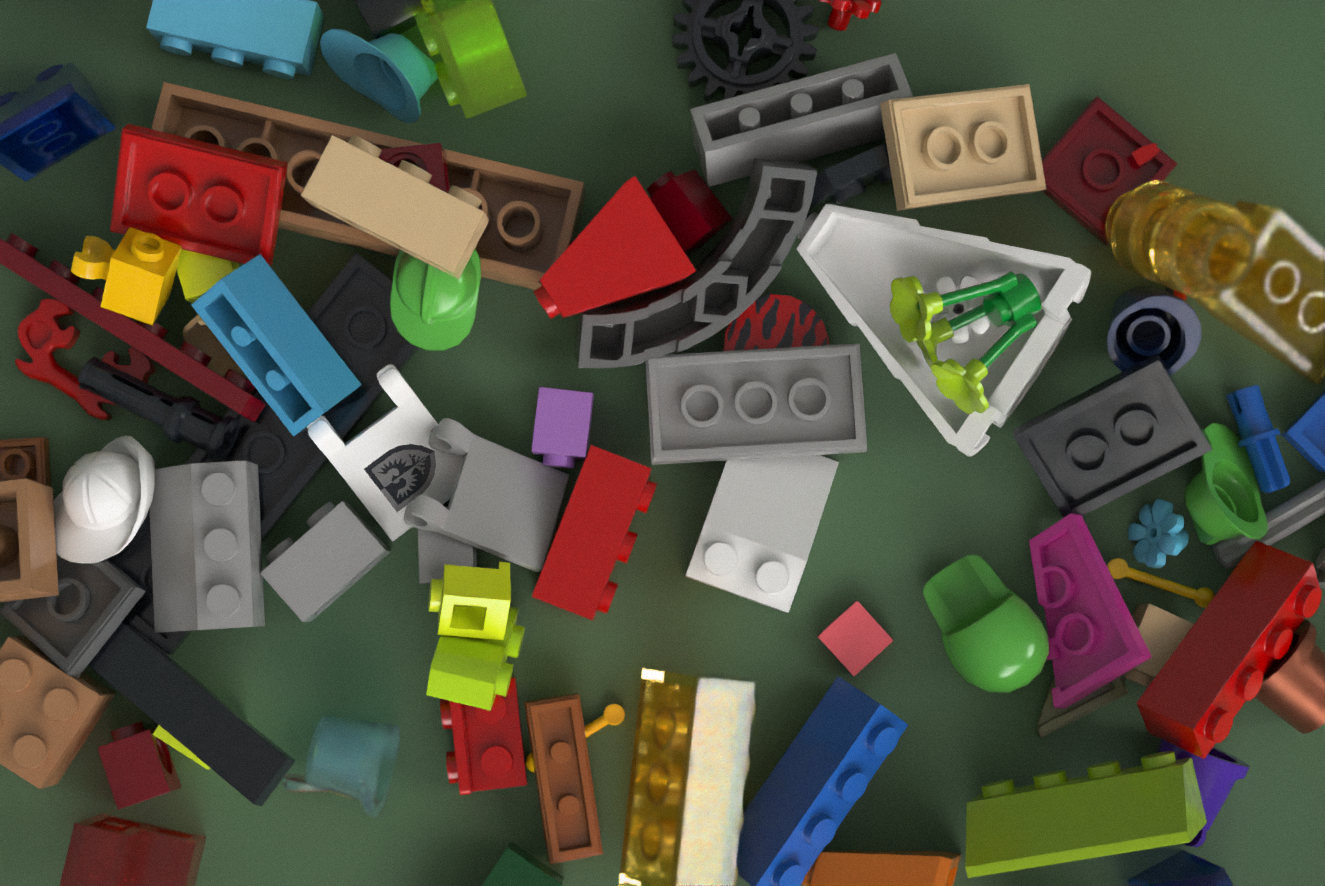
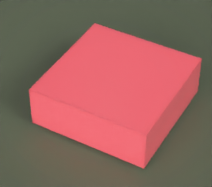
M858 601L851 604L816 636L853 677L894 641Z

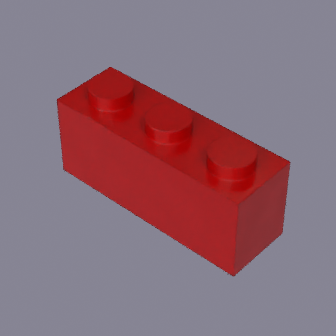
M590 446L531 597L590 620H594L597 611L605 614L608 613L619 585L610 581V577L617 560L627 564L638 533L629 530L637 510L645 514L647 513L658 485L649 481L652 468L596 446Z

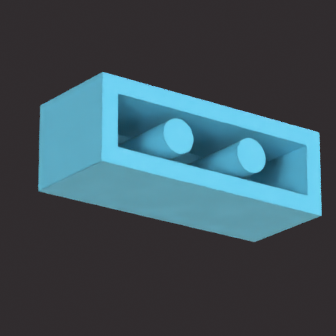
M153 0L146 29L160 42L159 47L170 53L191 56L193 49L212 54L211 59L226 66L241 68L245 61L263 65L262 71L269 75L282 79H294L295 73L306 76L311 75L325 15L318 3L310 0Z

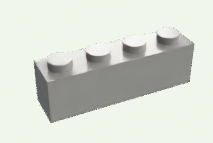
M896 53L692 108L690 113L693 143L707 185L711 187L750 176L754 159L798 163L884 139L885 132L880 103L891 99L913 97L898 56Z

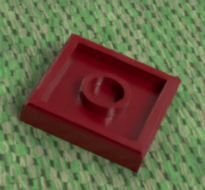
M1096 96L1042 159L1046 190L1042 192L1107 246L1177 166V163L1160 149L1150 161L1138 167L1131 152L1142 146L1152 144V142Z

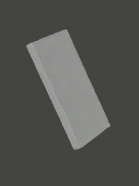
M860 343L671 354L645 360L652 465L861 453L867 451Z

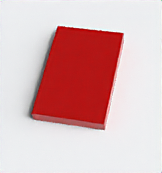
M127 124L122 128L110 232L125 235L128 229L132 227L182 246L181 249L242 264L261 254L269 266H271L275 252L288 162Z

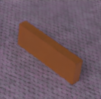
M575 692L524 701L548 862L554 864L602 855L603 849L580 695Z

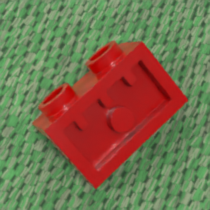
M511 677L506 697L496 695L491 711L440 699L442 726L444 730L452 729L455 751L446 752L448 780L450 784L458 783L460 795L472 794L476 791L528 785L516 677Z

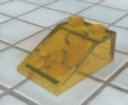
M1238 200L1181 289L1213 317L1312 383L1320 384L1325 377V249L1280 208Z

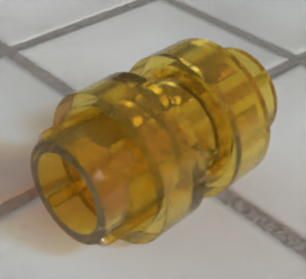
M1150 181L1132 191L1124 193L1113 203L1106 218V236L1111 244L1116 261L1123 269L1152 282L1161 283L1169 289L1192 298H1207L1216 295L1222 290L1236 287L1247 277L1254 263L1256 253L1255 241L1247 229L1244 217L1237 208L1226 202L1202 194H1195L1193 191L1165 181Z

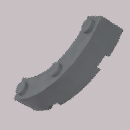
M754 159L750 182L736 218L711 253L694 267L696 269L694 273L678 283L665 286L646 295L614 302L578 314L574 358L577 367L615 368L642 364L645 360L661 357L674 351L678 353L716 334L738 318L760 297L782 268L781 264L789 253L796 236L800 235L812 202L817 170L807 163Z

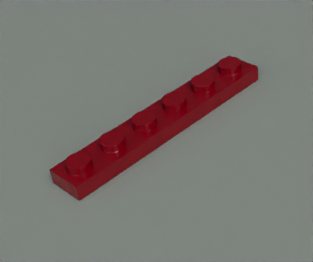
M10 233L5 241L0 238L1 265L253 422L256 421L266 404L251 395L255 386L249 380L229 368L223 377L207 368L212 357L186 341L183 342L178 350L163 340L168 333V330L156 322H154L153 326L138 320L134 322L122 314L101 307L103 289L97 286L92 295L76 286L81 277L73 274L68 267L55 259L48 268L33 259L39 249L13 233Z

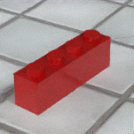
M1257 540L1253 543L1137 701V706L1148 733L1202 759L1206 758L1216 743H1221L1228 736L1233 724V718L1245 701H1250L1257 695L1265 673L1275 659H1281L1287 653L1295 631L1305 618H1310L1314 615L1320 605L1322 591L1312 562Z

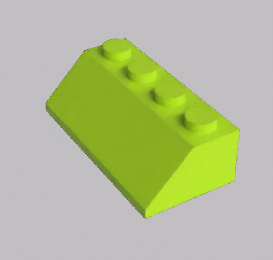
M1165 751L1141 757L1142 766L1121 769L1119 761H1108L1086 767L1088 775L1067 779L1066 770H1058L1033 776L1034 785L1015 788L1013 779L982 785V794L968 801L966 806L965 868L967 877L972 878L1191 842L1207 823L1192 757L1176 760L1174 751Z

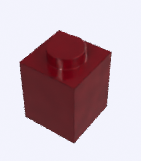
M695 169L677 176L672 171H669L654 181L646 190L651 196L650 200L686 255L697 251L733 220Z

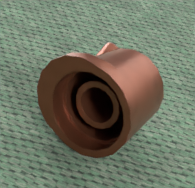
M1305 619L1293 634L1287 653L1281 659H1275L1263 676L1261 688L1255 696L1257 700L1302 734L1310 733L1325 724V654L1315 643L1317 635L1315 626Z

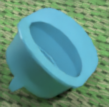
M330 29L322 34L320 40L322 55L329 67L342 81L381 105L398 120L409 124L418 121L421 114L420 99L438 79L440 73L438 65L409 39L400 34L391 33L370 42L341 29Z

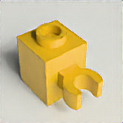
M132 227L128 229L116 250L112 249L109 243L101 238L86 236L82 253L76 251L74 254L71 272L85 279L101 278L106 280L101 307L153 326L171 295L182 246L161 239L155 234L145 233Z

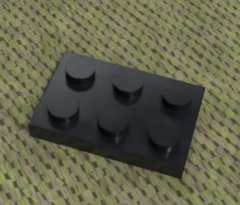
M1158 353L1013 429L1014 439L1063 518L1071 513L1083 516L1212 450L1211 441Z

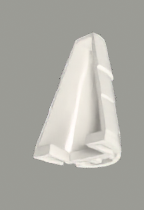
M825 204L819 214L813 212L806 219L800 235H798L801 243L797 247V251L847 321L852 326H859L892 375L903 382L949 444L956 446L959 451L967 456L975 455L988 443L991 437L985 433L991 423L1001 428L1032 387L1072 321L1067 308L1072 301L1077 304L1082 301L1091 277L1090 269L1082 264L1075 263L1069 257L990 242L987 237L920 226L916 219ZM1010 271L1014 272L1015 275L1022 273L1032 281L1041 299V310L1033 315L1037 326L1021 334L987 368L988 374L980 381L984 388L983 394L989 403V408L985 412L978 413L974 411L972 414L965 413L958 408L954 400L945 397L936 386L937 378L933 375L916 341L909 343L902 337L899 324L893 320L889 307L890 301L893 298L891 283L895 278L917 277L922 285L924 294L934 291L938 292L936 282L944 276L950 277L956 286H958L961 277L964 275L976 278L978 284L995 280ZM956 304L953 309H958L960 304ZM989 320L990 325L983 334H978L969 328V339L967 342L954 343L950 338L937 345L938 360L945 362L947 359H953L964 367L972 358L979 359L1011 327L1006 325L997 327Z

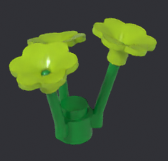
M1010 271L995 280L940 295L936 291L924 294L922 285L915 276L895 278L891 283L893 298L890 301L889 307L893 320L899 324L902 337L909 343L916 341L933 375L937 378L936 386L945 397L954 400L958 408L965 413L972 414L974 411L978 413L985 412L989 408V403L983 394L984 388L980 381L988 374L987 368L1021 334L1037 326L1033 315L1041 310V299L1032 281L1022 273L1015 275L1014 272ZM989 294V296L983 299L982 305L949 321L944 317L932 324L930 323L933 315L941 313L944 306ZM987 316L997 327L1003 325L1011 327L979 359L972 358L964 367L953 359H947L945 362L938 360L937 345L954 337L953 331Z

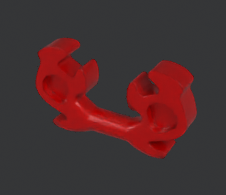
M41 300L39 308L29 314L18 327V338L23 348L33 359V362L28 363L22 359H16L15 365L29 378L48 383L77 401L80 407L93 418L104 421L111 420L112 415L106 412L102 405L104 403L115 404L99 395L97 396L79 388V377L61 367L54 357V352L57 349L70 350L79 338L80 330L78 328L69 326L64 330L59 322L61 317L72 316L74 310L58 300ZM133 347L128 350L131 358L130 365H119V354L114 351H109L101 359L112 367L148 383L149 376L156 371L151 359Z

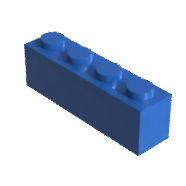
M838 676L714 856L751 886H801L805 875L824 847L831 842L837 828L852 806L864 794L868 783L887 755L894 750L898 739L908 724Z

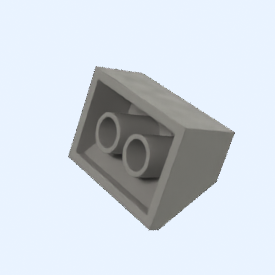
M245 460L193 463L155 469V488L150 505L155 633L265 626L263 576L260 574L263 571L258 465Z

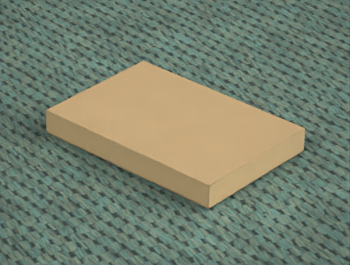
M1030 84L891 99L880 103L897 211L1046 190Z

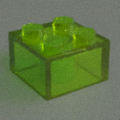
M420 0L424 11L416 13L414 16L430 57L441 53L443 58L442 61L433 65L450 107L460 103L464 115L468 119L527 96L492 0Z

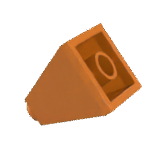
M824 850L805 875L801 885L953 886L961 854L938 851Z

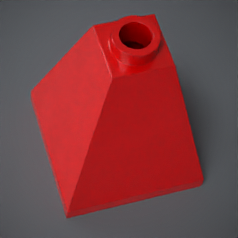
M634 176L621 186L539 279L541 286L534 290L533 293L550 319L558 314L563 319L678 283L694 273L696 269L636 176Z

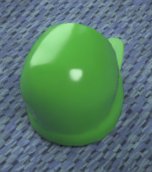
M965 556L941 570L926 583L923 595L942 630L941 637L945 653L953 667L967 683L989 693H1010L1028 685L1041 673L1049 654L1048 635L1041 620L1021 597L1006 588L991 566L981 556Z

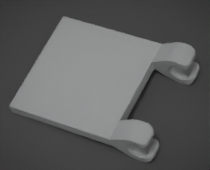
M449 418L442 419L438 426L431 430L428 439L429 446L443 453L464 456L448 508L429 496L418 495L406 507L404 513L405 523L417 529L444 534L537 573L540 572L543 568L569 474L550 466H544L536 460L474 435L455 420Z

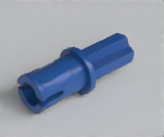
M1259 385L1249 386L1227 394L1226 399L1234 415L1241 440L1237 442L1239 448L1246 447L1260 490L1263 493H1270L1287 487L1290 484V477L1275 438L1280 435V431L1272 426Z

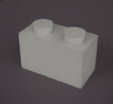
M330 501L318 509L306 522L311 529L296 542L291 537H288L278 544L266 556L270 565L260 573L302 622H312L391 552L357 511L344 501L340 502L336 507Z

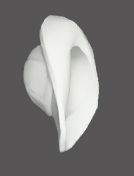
M121 436L116 438L101 451L85 454L68 470L63 480V491L53 501L56 553L61 558L69 562L82 564L101 562L120 553L131 542L144 522L153 500L155 463L149 452L133 437Z

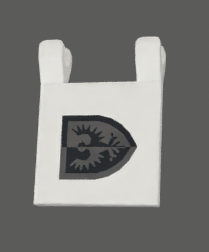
M388 364L379 370L376 376L379 384L397 405L347 443L343 442L323 415L309 424L307 430L310 438L333 464L393 542L412 528V526L405 523L404 513L407 505L413 502L418 495L429 496L442 505L450 500L463 456L443 453L429 446L428 439L431 430L438 426V423L393 364Z

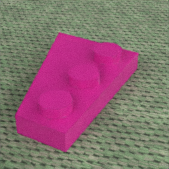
M1073 513L1029 540L1038 604L1044 606L1049 637L1047 660H1052L1056 688L1051 689L1054 708L1058 709L1069 707L1152 657L1082 515Z

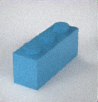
M261 254L220 279L191 304L293 436L361 386V383Z

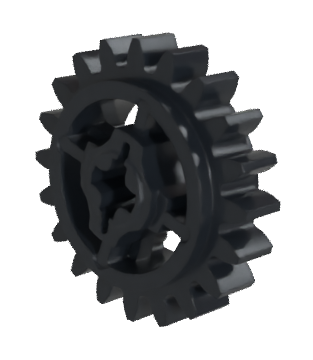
M682 0L683 7L690 14L679 13L674 15V26L686 32L672 36V47L687 51L676 59V65L678 69L695 68L688 77L687 85L694 87L701 82H706L705 101H710L718 92L724 93L725 100L790 82L792 80L789 76L797 79L807 77L809 70L799 60H814L817 51L810 44L804 43L817 38L818 35L817 26L803 24L813 15L814 8L812 5L797 7L796 4L799 0H743L741 6L735 12L726 16H719L718 19L709 16L717 8L736 0ZM763 4L778 15L785 27L787 36L776 34V29L770 27L762 14ZM751 19L750 30L752 31V38L749 40L748 45L744 46L742 56H739L738 36L741 34L742 29H745L747 20ZM702 38L713 40L714 45L720 47L725 53L728 60L726 70L720 68L712 61L704 48ZM771 55L781 57L770 69L759 74L746 75L748 68L755 61L763 58L770 59Z

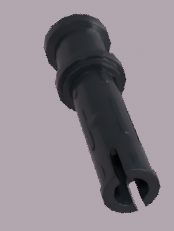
M97 357L88 360L80 372L78 378L79 388L97 396L99 395L111 401V403L164 428V434L167 435L169 440L175 443L185 441L205 451L207 459L213 462H221L228 455L237 439L240 428L239 420L231 416L223 419L201 408L200 401L191 396H183L178 399L132 375L112 367Z

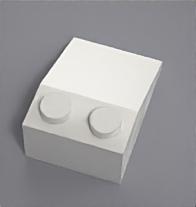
M820 455L726 460L685 577L784 613H789L839 462Z

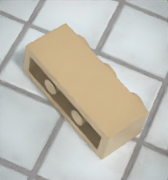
M332 135L301 196L310 205L459 279L489 222L485 212L478 209L482 200L454 185L451 186L448 193L429 184L432 177L431 174L407 161L402 160L397 168L379 159L382 150L358 136L351 135L347 143Z

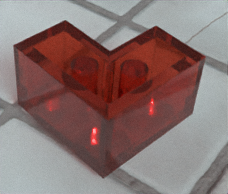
M101 813L74 823L59 886H195L207 837Z

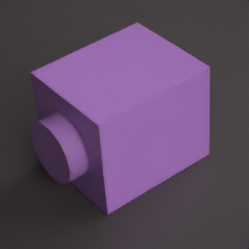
M539 387L532 452L534 455L543 456L542 465L574 469L575 460L585 461L589 448L594 404L593 393Z

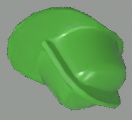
M476 248L459 279L399 250L395 261L391 291V318L398 332L412 345L425 350L444 351L459 345L470 333L476 316L481 281V259Z
M1212 423L1204 428L1211 441L1212 450L1201 455L1203 467L1188 482L1184 491L1185 504L1190 512L1199 540L1206 545H1212L1241 534L1250 539L1260 540L1267 534L1268 523L1260 500L1258 482L1246 447L1239 448L1237 442L1240 439L1234 431L1223 424Z

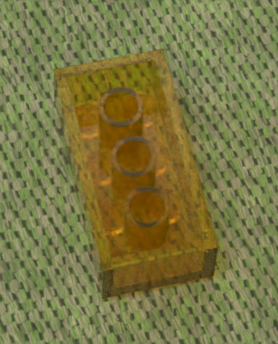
M642 668L618 886L736 885L738 878L736 865L738 839L744 822L742 809L744 783L750 766L748 754L750 726L756 710L754 699L755 682L698 673Z

